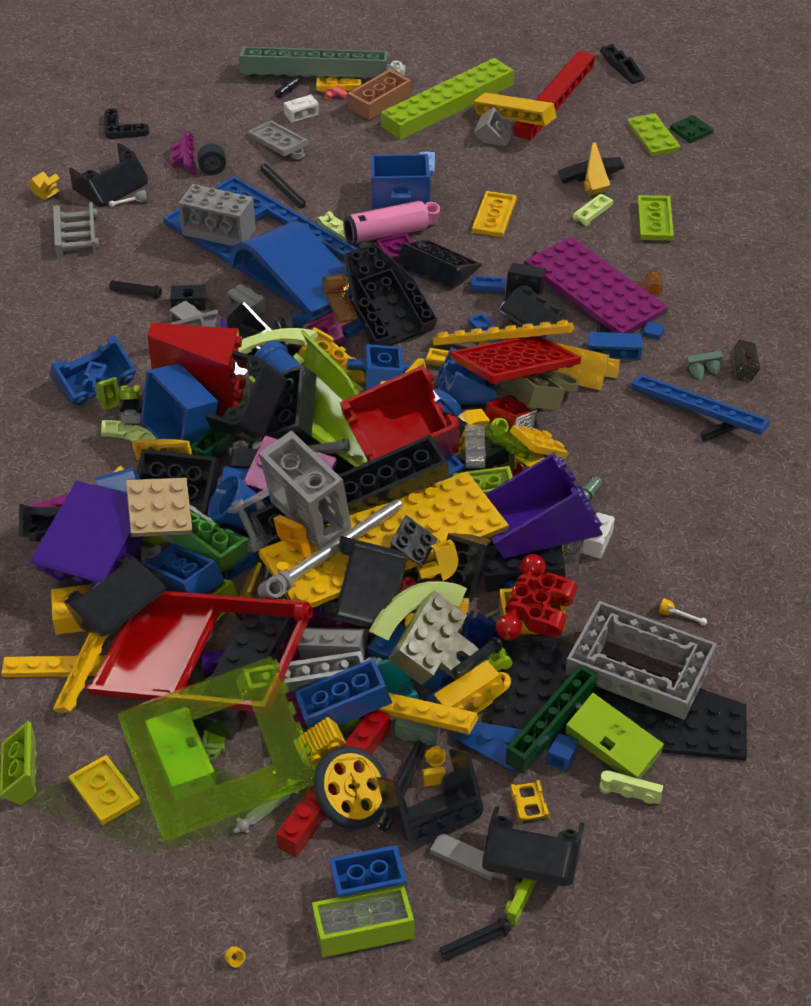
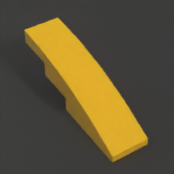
M143 439L132 442L136 460H140L142 449L193 455L189 441Z

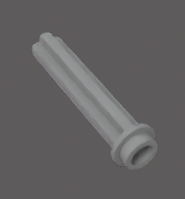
M344 438L341 441L308 446L312 451H320L325 455L344 452L345 454L347 451H350L349 440Z

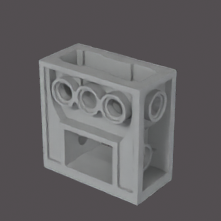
M290 431L259 453L270 501L288 519L304 525L307 530V538L319 550L352 528L343 479L293 431ZM323 522H328L330 525L324 529Z

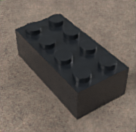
M562 545L508 558H503L496 546H490L484 566L486 592L500 591V589H504L506 582L511 580L517 581L518 576L523 575L520 569L521 561L530 554H537L543 558L546 564L544 574L551 573L566 578Z

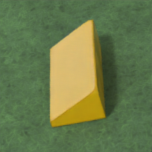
M258 562L249 572L240 594L241 597L255 598L263 578L261 563Z

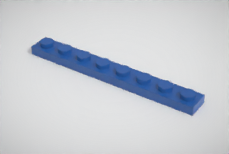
M642 374L632 382L633 390L755 434L762 435L770 425V419Z

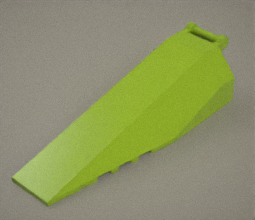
M302 330L300 332L307 343L304 358L302 359L297 353L293 358L317 375L316 387L318 398L314 404L312 437L321 444L341 441L342 438L349 440L350 451H347L345 454L344 452L336 454L354 467L367 463L368 461L344 418L340 402L359 394L347 373ZM251 375L249 379L254 383L255 378Z

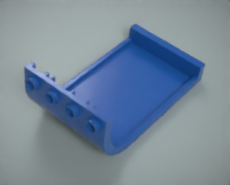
M292 221L240 242L231 250L228 266L231 269H234L238 263L242 265L244 261L248 263L250 258L258 259L306 311L304 319L307 323L352 304L347 269L315 234L300 222Z

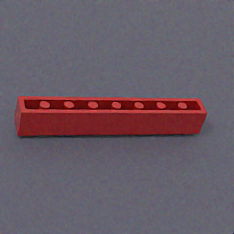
M378 710L366 714L343 746H354L373 755L390 732V716ZM354 762V769L358 773L362 770V766L359 762ZM335 764V772L342 775L343 768L340 764ZM314 784L276 833L277 848L294 857L299 855L327 817L317 802ZM329 784L328 791L330 794L336 795L337 789L335 785Z

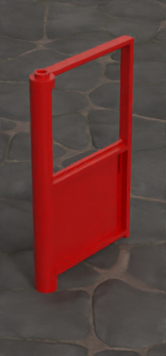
M165 591L122 624L92 684L87 685L86 690L90 695L269 713L308 621L313 615V608L307 601ZM221 612L294 617L297 622L263 702L182 694Z

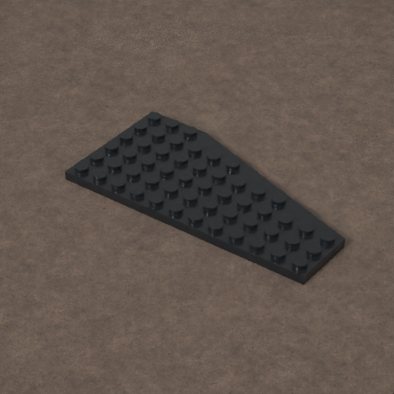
M519 635L513 640L500 638L503 642V648L507 653L506 656L510 657L513 664L509 669H501L498 672L507 673L511 678V685L507 691L495 698L493 703L489 705L487 724L523 730L569 677L565 675L566 663L575 645L574 643L560 638ZM608 655L606 656L607 658L622 663V660L616 659ZM625 662L626 665L637 668L639 670L644 669L647 673L653 674L655 676L661 678L663 676L668 678L672 682L673 688L677 682L676 679ZM596 686L594 694L664 744L662 753L744 761L747 759L746 704L700 688L684 720ZM565 726V727L561 730L560 734H563V735H565V736H568V735H566V726ZM605 742L602 744L604 747L611 748Z

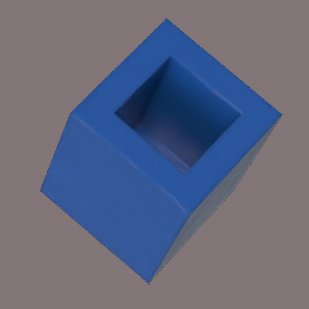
M558 733L548 752L547 764L568 772L578 752L579 741L571 736Z

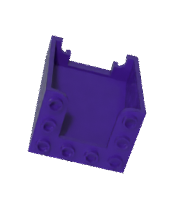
M555 452L485 494L509 525L507 531L491 538L503 558L603 535L600 529L602 523L579 484H574L576 478L571 470L566 471L567 464L562 457L558 458Z
M76 480L31 558L30 563L37 566L36 570L42 571L54 579L63 581V578L72 576L73 581L84 584L86 580L91 582V586H95L119 568L117 559L120 556L130 554L137 558L144 536L131 537L127 494Z

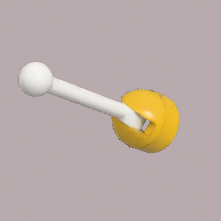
M664 598L660 605L659 614L669 616L676 613L699 622L701 626L707 624L705 618L700 619L675 609L673 602Z

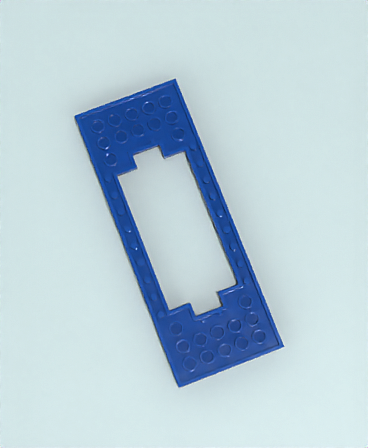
M236 176L214 187L218 190L253 197L255 221L268 214L283 224L292 221L304 224L331 253L345 260V253L358 249ZM177 209L163 217V222L182 234L180 210ZM183 235L226 263L229 262L233 246ZM252 258L248 260V263L244 261L243 265L241 263L235 265V268L306 312L264 265ZM353 303L334 311L339 321L348 317L352 321V324L343 327V334L347 339L363 329Z

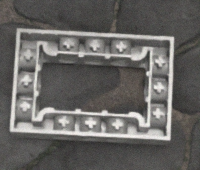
M599 601L567 658L565 675L570 676L579 665H582L598 674L597 687L685 720L714 660L717 643ZM608 638L683 665L684 668L682 672L678 673L674 688L672 687V682L666 677L655 676L647 673L644 669L639 670L626 665L623 661L620 663L607 658V655L600 654Z

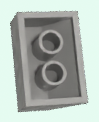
M306 627L298 644L301 660L361 651L364 660L369 629Z

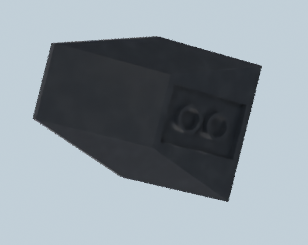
M376 243L344 254L352 303L370 345L391 346L434 330L438 319L414 278Z

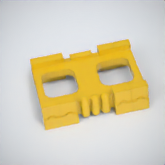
M539 780L521 785L511 784L510 794L515 804L519 824H522L523 821L541 818L549 819V812L546 803H544ZM533 788L534 796L521 797L520 789ZM538 806L540 814L527 816L524 808Z

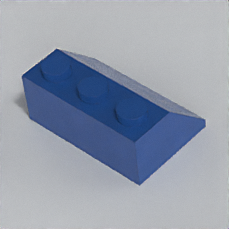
M397 845L329 858L332 884L335 895L338 898L407 884Z

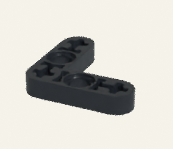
M110 108L104 112L105 136L109 139L147 136L150 132L148 124L145 123L119 125L117 109Z

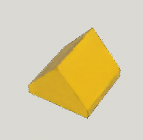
M440 766L422 769L421 774L424 786L441 784V780L446 774L445 768Z

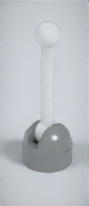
M140 190L136 193L135 197L115 202L110 201L109 206L114 207L117 204L134 200L139 203L148 202L145 190Z

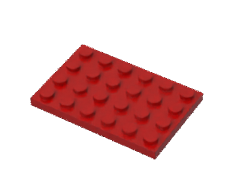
M543 336L519 337L450 351V359L466 367L469 371L478 374L479 377L485 378L492 384H498L500 381L505 380L512 381L518 377H529L532 374H543L550 370L557 371L559 368H571L573 365L581 364L580 356Z

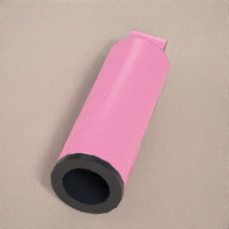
M415 201L346 215L343 219L344 234L348 243L354 245L406 232L411 233L425 230L428 225L437 223L440 206L435 202L424 204L421 201Z

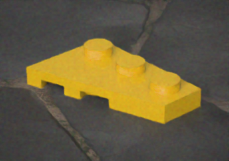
M317 76L316 91L326 93L332 87H338L344 91H352L361 86V79L344 77L338 80L332 76H329V78Z

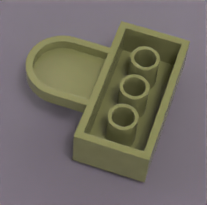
M546 371L543 374L518 377L512 381H500L499 384L500 387L507 389L509 394L517 397L518 401L526 404L527 408L532 410L541 408L545 411H552V409L560 410L565 391H577L580 381L564 373Z

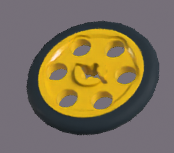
M354 746L334 748L324 755L315 771L314 792L317 802L327 817L340 826L349 829L369 827L378 821L384 811L377 778H387L386 773L376 758L363 749ZM354 762L361 764V773L355 771ZM335 764H340L343 768L342 775L335 772ZM368 779L374 782V791H371L367 787ZM329 784L335 785L337 789L336 795H332L328 791ZM349 784L354 786L355 790L349 789ZM362 799L369 803L368 811L361 807ZM343 801L349 804V813H345L342 810L341 805Z

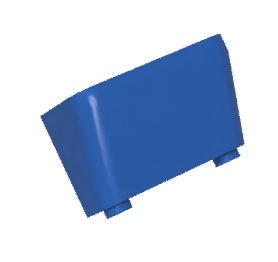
M115 335L107 339V345L98 346V350L70 363L67 360L63 364L60 360L52 363L51 379L73 404L81 405L88 398L96 395V391H92V385H88L86 390L83 389L84 373L89 361L107 365V371L102 381L116 377L117 383L120 384L123 382L129 383L134 379L133 376L136 373V368Z
M451 347L436 378L438 389L452 396L459 405L487 404L495 400L497 397L496 387L486 386L485 378L479 377L478 374L469 371L466 367L450 359V351L457 350Z

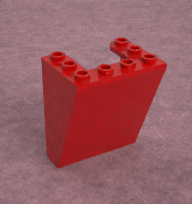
M151 322L147 339L152 370L181 363L218 401L216 415L223 417L229 408L236 407L239 401H242V389H245L246 378H243L242 374L234 375L236 364L232 355L233 350L239 352L238 347L241 348L242 336H239L238 329Z
M424 365L340 402L342 414L368 462L428 435H431L444 456L459 452V444L461 443L458 437L460 435L458 429L460 426L456 416L451 414L446 415V419L444 418L441 404H437L434 400L435 394L433 390H435L432 382L434 377L430 370H426Z

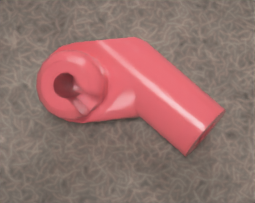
M332 87L326 91L325 98L330 100L332 97L339 96L345 99L347 92L338 87Z

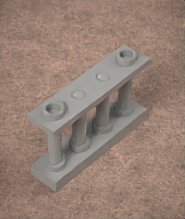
M89 202L90 211L64 213L61 212L60 205L53 206L54 240L57 258L64 257L63 251H66V249L92 247L93 254H97L96 248L100 247L99 239L96 238L95 218L98 217L97 209H93L92 202ZM90 217L89 221L64 222L67 219ZM91 227V230L65 233V229ZM91 237V240L65 243L66 239Z
M267 488L244 501L239 499L233 502V507L227 509L228 513L238 512L250 537L247 552H256L263 548L264 545L256 533L245 508L254 503L257 510L265 508L262 499L269 495Z

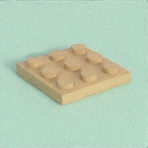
M186 478L126 480L131 537L192 534Z

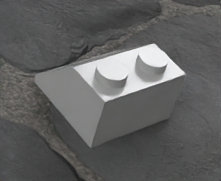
M493 107L481 115L474 134L483 143L507 146L513 132V127Z

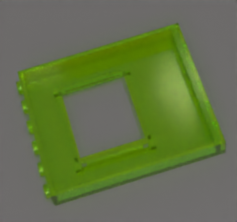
M268 656L117 712L163 842L314 785L316 766L315 764L310 765L308 760L311 752L308 744H303L300 738L304 733L300 722L295 723L293 715L296 714L292 701L287 702L285 694L289 692L285 681L279 680L277 673L281 672L277 659L272 660V657ZM250 699L273 764L215 786L191 721Z

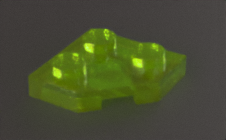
M488 424L484 431L491 440L496 443L499 441L510 453L528 459L531 454L530 451L511 432L505 431L504 428L498 425L494 427Z

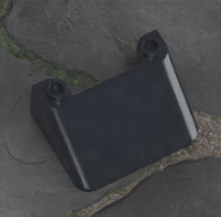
M242 302L226 320L228 328L238 329L239 336H242V339L271 331L245 302ZM262 345L251 349L252 352L248 353V355L254 356ZM237 364L235 365L234 375H244L247 372V369L238 367Z
M340 536L339 550L342 554L350 557L338 602H326L321 609L320 616L370 629L381 610L385 609L399 593L407 561L406 555L399 550Z
M124 554L117 559L118 569L86 593L82 594L78 590L74 591L64 601V604L81 629L101 637L106 636L165 592V584L133 555Z

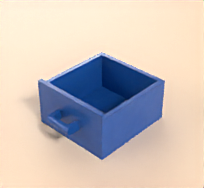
M428 154L371 155L372 209H381L415 201H421L424 204L430 202Z
M181 363L146 371L140 426L146 427L156 439L189 441L191 446L210 429L204 415L206 412L216 416L218 401Z

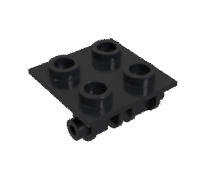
M405 515L390 542V548L402 551L409 559L422 568L432 551V545L436 543L438 538Z

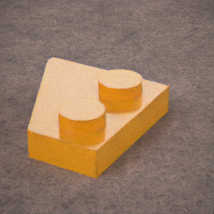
M282 515L273 518L278 536L294 552L299 550L302 553V560L311 556L307 530L304 525Z

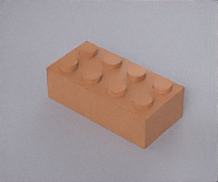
M389 69L348 92V109L371 120L381 114L382 111L410 97L411 80Z

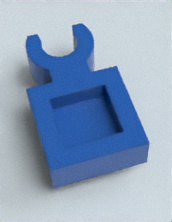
M89 361L84 373V390H86L88 385H92V391L95 392L96 382H101L107 371L106 364Z

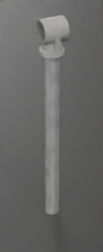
M399 499L393 500L341 536L357 540L403 508L402 502ZM340 536L287 572L281 570L266 581H263L258 587L259 597L276 599L293 588L294 581L340 551L338 546ZM269 585L273 587L274 593L270 592Z

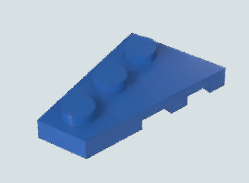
M476 722L470 734L457 732L456 741L515 773L516 769L506 764V749L522 729Z

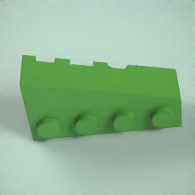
M191 511L192 534L168 535L182 547L216 561L221 573L247 555L249 538L244 536L240 538L234 535V531L229 529L223 530L217 527L216 523L210 520L204 521L200 519L199 515Z

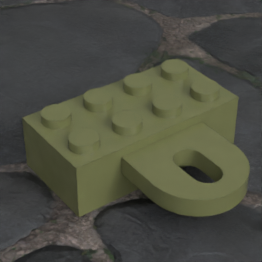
M434 590L420 603L388 660L422 685L434 676L438 667L457 680L458 678H455L454 674H452V669L461 663L457 659L456 654L466 659L479 649L458 633L467 615Z

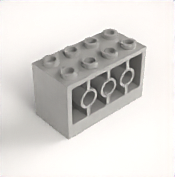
M192 184L179 202L182 235L235 246L240 242L248 240L256 230L253 197Z

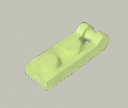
M599 194L577 210L573 215V220L576 222L580 221L582 225L588 226L593 219L613 205V200Z
M331 211L316 219V223L348 243L343 230V221L336 218Z
M604 771L601 774L600 791L603 793H610L612 791L627 798L641 799L648 804H660L663 785L612 771Z

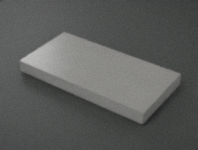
M269 121L247 132L251 139L282 156L291 154L309 145L307 139L273 121Z

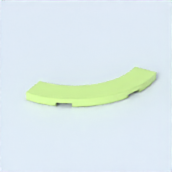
M276 329L242 339L241 348L238 347L239 352L248 354L252 352L251 349L263 346L271 341H287L288 344L306 346V340L300 331L304 330L313 340L318 335L317 331L309 329Z
M102 420V437H117L131 442L143 439H156L149 430L139 425L133 426L121 423V421Z
M428 581L411 586L395 596L392 602L385 609L381 610L369 632L389 641L401 620L417 609L422 600L435 590L453 605L459 607L467 588L444 581Z

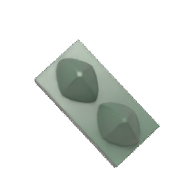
M721 351L687 356L683 365L685 370L689 369L692 375L701 381L704 375V366L711 373L718 374L723 355Z

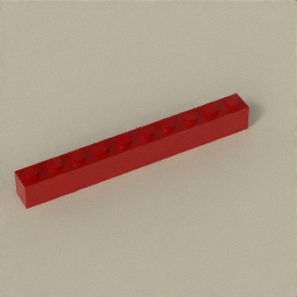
M579 50L535 100L554 103L555 111H557L594 68L595 55ZM518 121L515 122L513 127L516 137L532 141L543 128L542 125Z

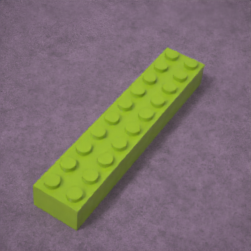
M495 58L490 59L382 111L381 127L398 139H404L473 105V101L485 92L496 94L514 84V70Z

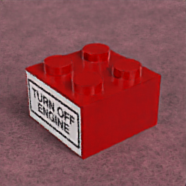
M510 395L486 404L485 414L490 420L489 424L496 418H502L507 421L509 426L505 434L507 437H514L510 432L513 425L519 427L524 425L529 429L534 427L537 408L536 410L526 407V404Z

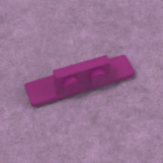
M185 129L182 130V139L173 142L170 146V162L173 167L184 163L186 169L192 175H195L194 137Z

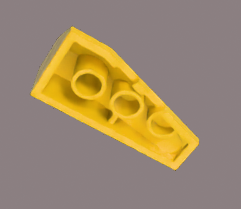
M314 327L313 331H317L318 335L314 341L347 373L351 381L364 383L363 371L347 370L348 358H356L350 357L345 353L346 349L342 346H337L330 335ZM304 345L301 347L298 354L302 359L304 358L306 346Z

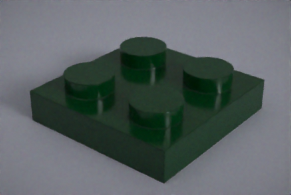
M694 115L670 125V130L690 144L713 134L714 131L712 127Z

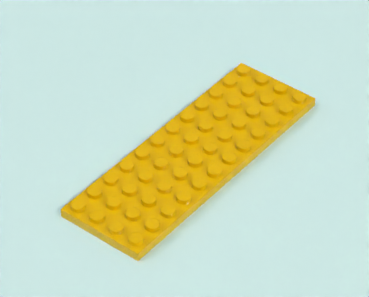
M464 472L399 498L403 508L357 540L390 548V542L405 515L438 538L435 544L446 541L448 533L472 534L487 539L507 531L509 525L470 474ZM387 504L350 515L352 528ZM328 523L324 525V529L327 528L330 524ZM308 539L312 555L319 549ZM284 541L259 549V556L272 576L281 570L287 572L303 561L302 553L299 550L294 552ZM433 549L430 555L428 556L426 562L435 559ZM340 551L294 581L293 588L284 593L288 600L307 601L312 608L338 598L350 556L344 555ZM406 556L407 561L404 571L418 566Z

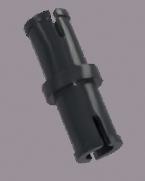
M295 75L289 81H285L279 89L275 90L276 97L281 99L288 92L291 93L293 88L301 83V80L297 82L300 78Z

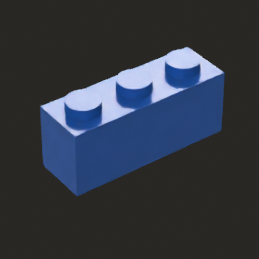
M589 332L588 350L607 354L612 359L641 360L642 334Z

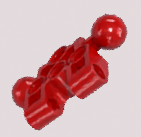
M530 554L521 561L520 569L523 575L518 576L505 608L507 614L501 616L496 623V632L504 640H513L520 635L522 631L520 620L524 622L530 632L550 637H559L567 617L564 612L550 607V604L570 606L578 590V585L573 580L551 573L544 574L546 564L543 558L537 554Z

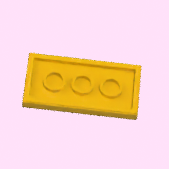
M486 191L471 233L503 238L517 196Z

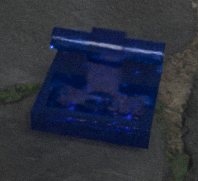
M470 610L466 613L467 616L463 622L460 634L478 649L486 645L489 638H500L496 632L497 622L490 617L487 618L479 611L474 612Z

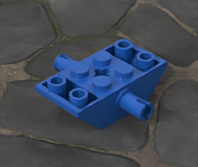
M366 344L363 346V360L350 358L347 360V370L363 371L365 391L379 385L381 381H388L404 374L412 365V363H403L402 347Z

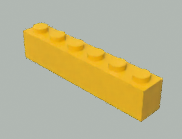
M486 92L473 101L478 115H483L494 107L506 120L546 126L557 117L554 103Z

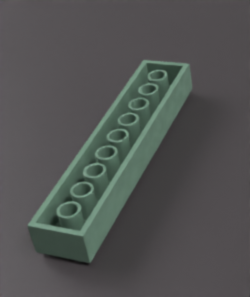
M243 47L239 55V71L244 73V75L258 74L265 76L273 74V76L287 75L289 77L302 75V77L318 76L324 78L325 76H332L334 78L360 77L361 79L375 78L387 71L389 65V51Z

